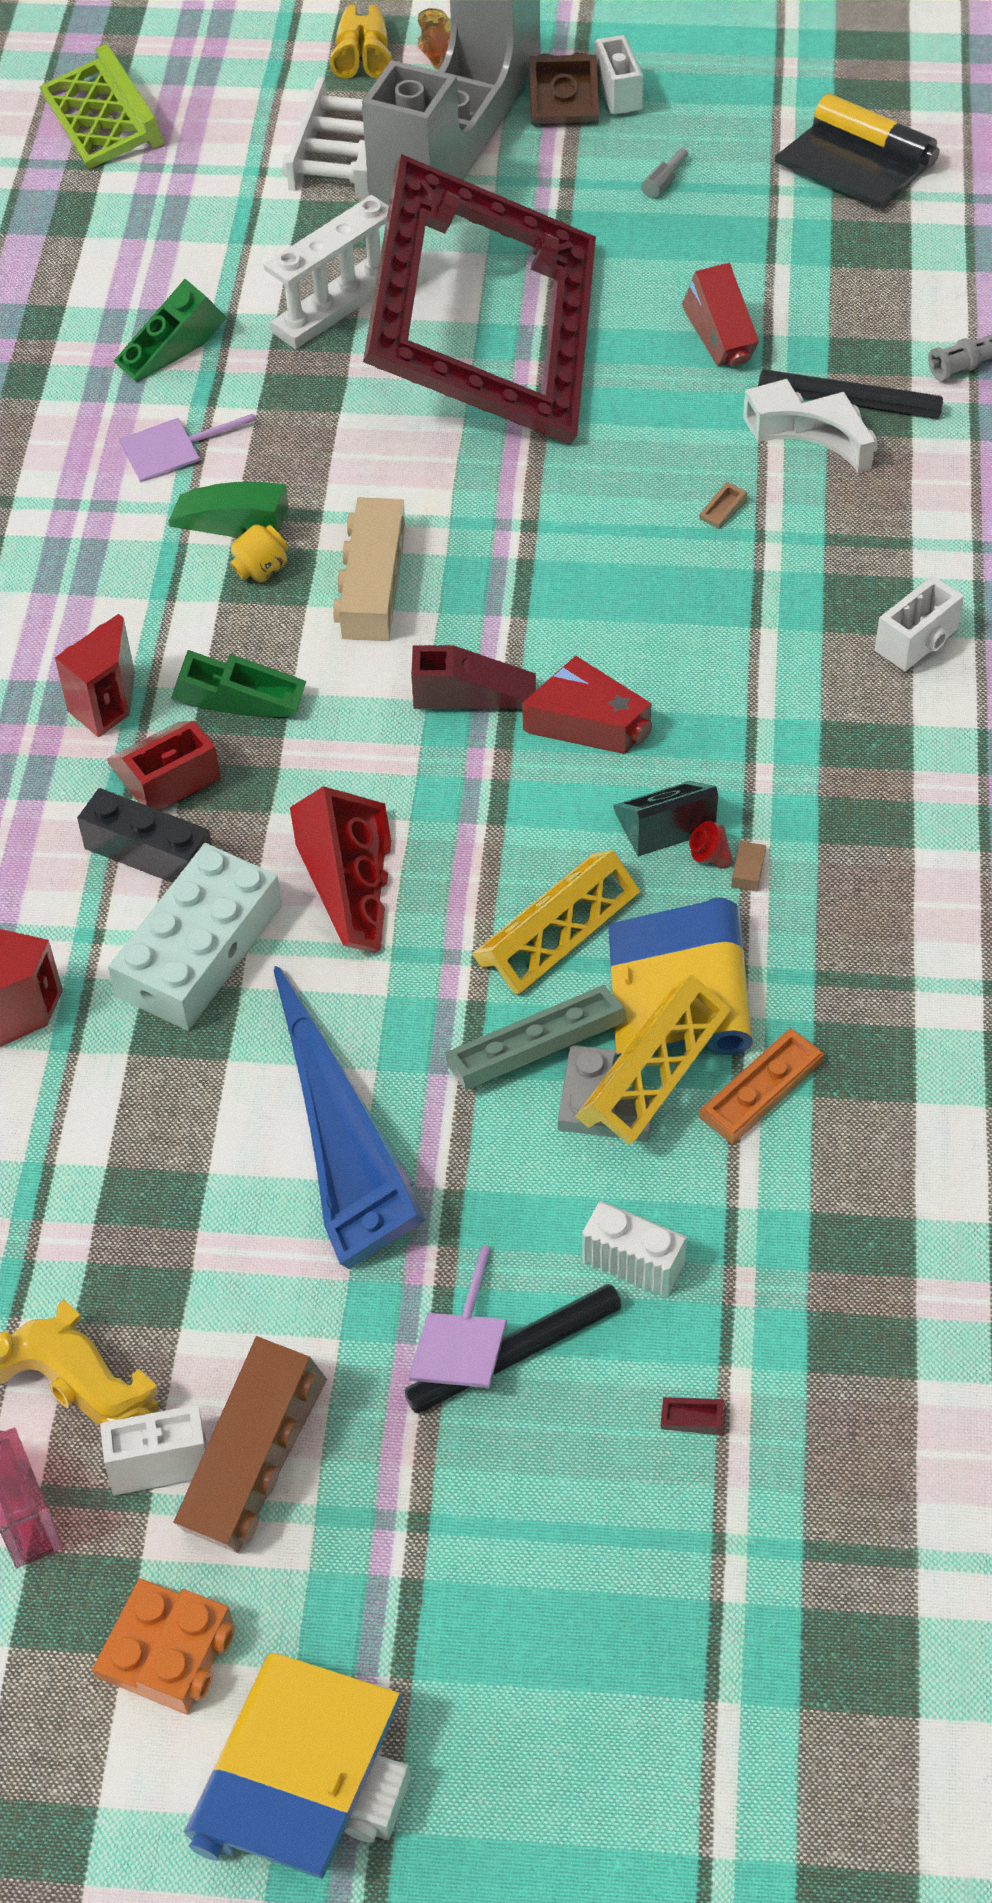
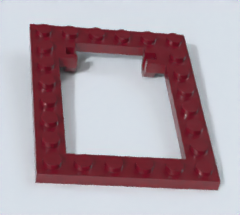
M401 154L395 165L363 362L571 445L578 432L596 236ZM456 214L474 224L482 225L505 237L513 238L533 247L532 254L536 257L531 263V270L553 279L541 393L408 340L425 226L445 234Z

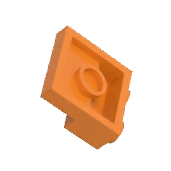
M139 1578L92 1669L94 1676L188 1715L194 1701H202L210 1687L213 1675L210 1668L217 1654H224L232 1642L235 1625L232 1624L233 1620L229 1607L183 1588L179 1594Z

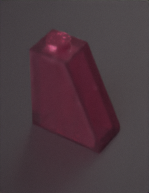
M13 1427L6 1431L0 1430V1534L17 1569L63 1549V1545L16 1428Z

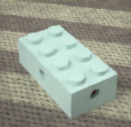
M204 843L109 964L108 970L115 997L189 1031L282 907L278 875Z

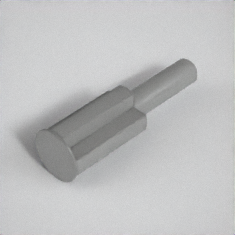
M681 148L667 164L665 161H662L642 182L641 188L643 193L649 198H657L676 177L673 172L688 156V151Z

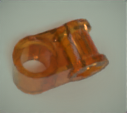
M428 8L418 14V24L421 27L418 48L427 56L434 68L439 70L448 49L451 20L444 11L437 8Z

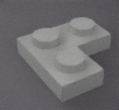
M570 1046L558 1116L559 1131L620 1138L601 1121L588 1128L575 1117L614 1065L615 1050ZM645 1098V1104L647 1105L652 1098ZM634 1099L619 1100L611 1110L629 1127L637 1119ZM651 1120L636 1140H649Z

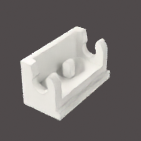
M199 1404L100 1423L104 1464L113 1496L191 1481L207 1445Z

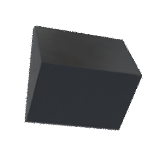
M687 781L615 804L613 807L637 856H642L690 840L692 832L705 821L716 823L718 791L717 787L713 785Z

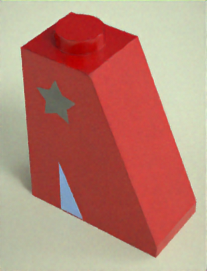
M730 262L695 271L682 303L686 315L717 367L729 363L731 366L746 363L751 359L759 340Z
M575 655L522 703L523 730L537 736L625 754L636 743H642L649 736L652 729V703Z

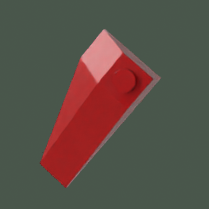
M323 786L290 807L295 844L343 946L376 953L381 950L385 907L380 901L381 888L387 885L388 872L383 870L384 857L391 852V835L386 806L382 802Z

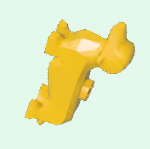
M64 1299L57 1305L56 1317L30 1320L11 1335L8 1331L0 1333V1384L8 1382L13 1375L24 1370L40 1371L52 1382L49 1384L50 1390L61 1405L69 1407L73 1403L99 1426L100 1423L156 1413L159 1410L158 1401L154 1398L158 1395L157 1385L140 1369L132 1374L131 1385L126 1384L121 1378L114 1377L94 1343L74 1326L81 1319L80 1314Z

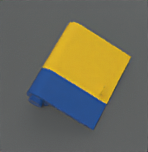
M717 897L702 903L608 924L612 994L624 1007L626 1022L615 1026L616 1055L618 1058L672 986L690 974L695 976L731 1008V1011L706 1043L713 1052L722 1055L739 1054L751 1047L753 1041L740 909L736 903L726 898ZM697 997L690 1004L693 1024H706L714 1015V1012ZM681 1018L678 1020L676 1025H682ZM694 1032L695 1039L700 1032ZM669 1033L665 1038L667 1049L685 1045L684 1033Z
M269 1653L260 1668L184 1830L185 1835L191 1839L189 1848L198 1855L213 1861H218L221 1854L231 1856L235 1849H239L323 1879L401 1702V1694L284 1655Z

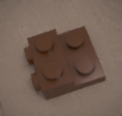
M545 53L538 56H529L531 125L599 123L596 54L574 53L572 55L553 56L552 54Z

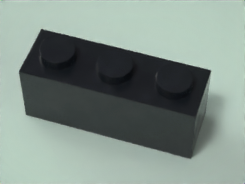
M102 788L97 789L77 817L86 850L171 883L177 879L204 843L212 846L209 829Z

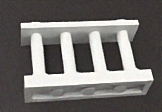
M318 77L314 89L308 92L307 108L289 154H285L283 157L282 174L287 176L289 191H296L302 174L349 179L350 183L355 185V198L365 199L369 196L365 140L353 143L316 139L318 131L364 136L363 121L323 117L326 110L362 113L363 99L327 96L325 77ZM310 152L357 157V161H352L351 165L307 159Z
M370 195L263 264L266 272L285 285L287 311L270 321L271 331L274 335L294 349H298L374 298L381 255L379 228L386 224L389 207L387 204ZM365 238L367 258L354 266L353 245ZM339 255L341 275L328 283L326 263ZM312 272L314 293L301 301L299 280Z

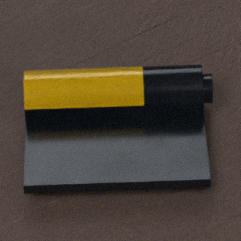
M827 93L817 105L813 126L775 156L774 162L880 209L928 167L931 168L938 159L940 149L937 147V139L831 93Z

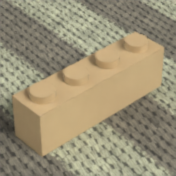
M357 497L355 513L348 514L347 534L351 536V540L344 541L343 564L346 565V570L340 569L338 575V592L342 593L341 599L335 598L333 608L334 622L341 625L342 639L390 640L406 528L404 499Z

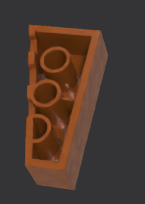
M255 1337L173 1521L183 1531L236 1553H239L243 1543L247 1544L251 1541L259 1523L258 1514L267 1496L274 1490L279 1473L327 1381L325 1375L310 1356L264 1338Z

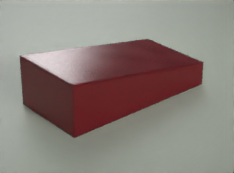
M663 1397L661 1429L724 1436L726 1415L724 1399Z

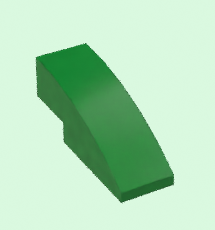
M230 482L196 488L180 494L168 521L169 527L235 538L240 537L246 529L255 524L265 528L271 525L279 532L289 508L287 488L285 484L267 482Z
M187 650L171 699L224 713L264 717L295 716L306 681L229 654L227 662L224 663Z

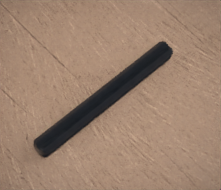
M767 369L761 371L758 386L787 379L794 391L799 392L802 398L815 400L844 392L852 405L932 418L940 417L943 407V397L941 395Z
M606 1284L503 1337L493 1375L620 1310L621 1298L612 1284ZM417 1381L406 1387L404 1392L406 1401L413 1412L421 1413L471 1386Z

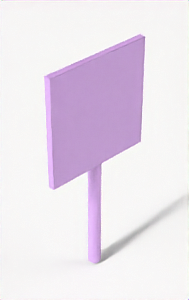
M250 414L189 437L179 418L120 438L119 441L139 481L143 482L200 461L192 443L253 422L256 417L254 414Z
M484 1245L481 1247L462 1316L427 1313L408 1377L409 1381L490 1388L507 1320L472 1316L490 1253L489 1246Z

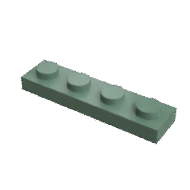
M602 985L445 1052L447 1065L464 1089L468 1090L626 1022L625 1009L609 989Z

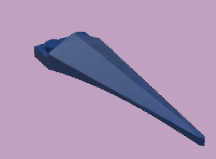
M275 966L274 975L293 1046L310 1127L324 1227L339 1263L350 1269L426 1221L413 1192L412 1181L286 973L281 968Z

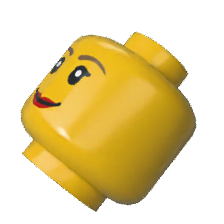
M255 524L231 544V553L235 559L230 562V565L244 581L251 577L258 583H264L287 563L285 552L289 550V547L271 525L265 528Z

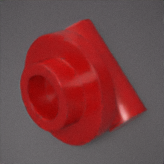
M705 821L692 832L689 846L695 861L700 863L711 862L720 869H725L732 865L733 861L724 826L712 821Z

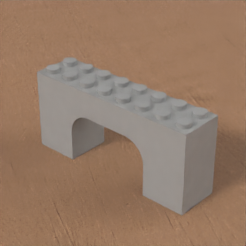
M450 0V39L440 69L434 71L394 60L390 61L362 100L369 196L373 195L389 206L395 165L401 154L463 180L528 82L529 56L541 54L540 0Z

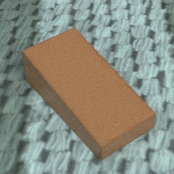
M726 482L699 514L700 519L720 529L747 502V492Z
M740 841L731 888L758 892L766 845Z

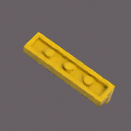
M614 850L593 853L475 950L472 955L481 968L495 966L514 994H520L641 891ZM611 873H613L624 890L615 899L602 897L604 879ZM592 889V895H588L587 893ZM578 900L591 902L589 921L584 925L572 923L573 906ZM601 904L606 905L602 910H600ZM562 914V921L556 920ZM548 925L561 927L559 946L554 950L541 948L543 929ZM571 929L577 930L570 936ZM532 939L531 946H527L526 944ZM517 951L530 953L529 971L521 978L518 977L507 961ZM540 955H546V957L540 961Z
M692 974L673 985L575 1117L588 1128L601 1121L628 1145L633 1143L726 1018L731 1008ZM696 997L714 1012V1015L706 1024L692 1023L690 1004ZM681 1018L682 1025H676L678 1020ZM694 1032H700L695 1039ZM669 1033H684L686 1052L683 1056L668 1057L665 1038ZM657 1050L658 1058H651ZM659 1065L662 1085L658 1090H643L641 1070L644 1066ZM670 1065H676L674 1069L670 1071ZM632 1084L633 1091H626ZM645 1098H652L646 1105ZM619 1100H635L637 1119L631 1127L611 1111Z

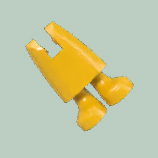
M356 4L348 5L340 20L335 40L336 47L330 56V68L338 78H352L358 71L359 57H362L365 72L371 78H379L390 61L393 60L391 52L387 49V30L381 9L378 5L369 4L368 16H358Z

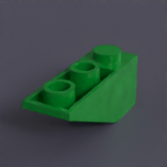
M184 279L113 362L132 379L139 382L203 346L227 317L207 296L188 280Z

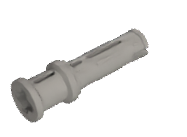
M992 334L976 340L963 338L958 340L956 345L945 349L940 347L931 349L928 362L933 376L939 381H944L952 373L961 370L966 372L975 370L980 362L992 358Z

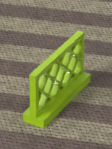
M107 43L95 48L98 55L97 59L39 86L43 97L88 170L143 143L148 142L152 149L165 144L155 116ZM97 72L99 73L95 82L84 81L85 78ZM62 89H68L65 96L52 95ZM78 91L89 92L86 98H75ZM99 93L110 94L106 101L95 100ZM69 107L80 108L76 115L66 114ZM90 109L101 110L98 117H89L87 114ZM111 111L122 112L119 119L108 118ZM81 126L92 127L88 134L77 133ZM102 128L113 129L110 136L98 134ZM123 130L136 132L126 138H120ZM92 145L104 146L101 150L91 155L88 154Z

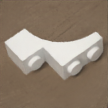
M787 379L745 390L743 419L757 442L775 439L808 441L824 446L841 455L854 467L857 473L872 469L873 455L877 451L875 434L872 430L866 428L861 420L858 407L851 404L844 392L804 402L801 394L794 391Z

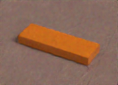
M792 1028L788 1029L699 1110V1118L733 1145L823 1063L824 1053Z

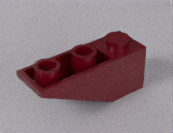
M413 645L411 681L414 709L522 708V703L536 691V673L454 645Z

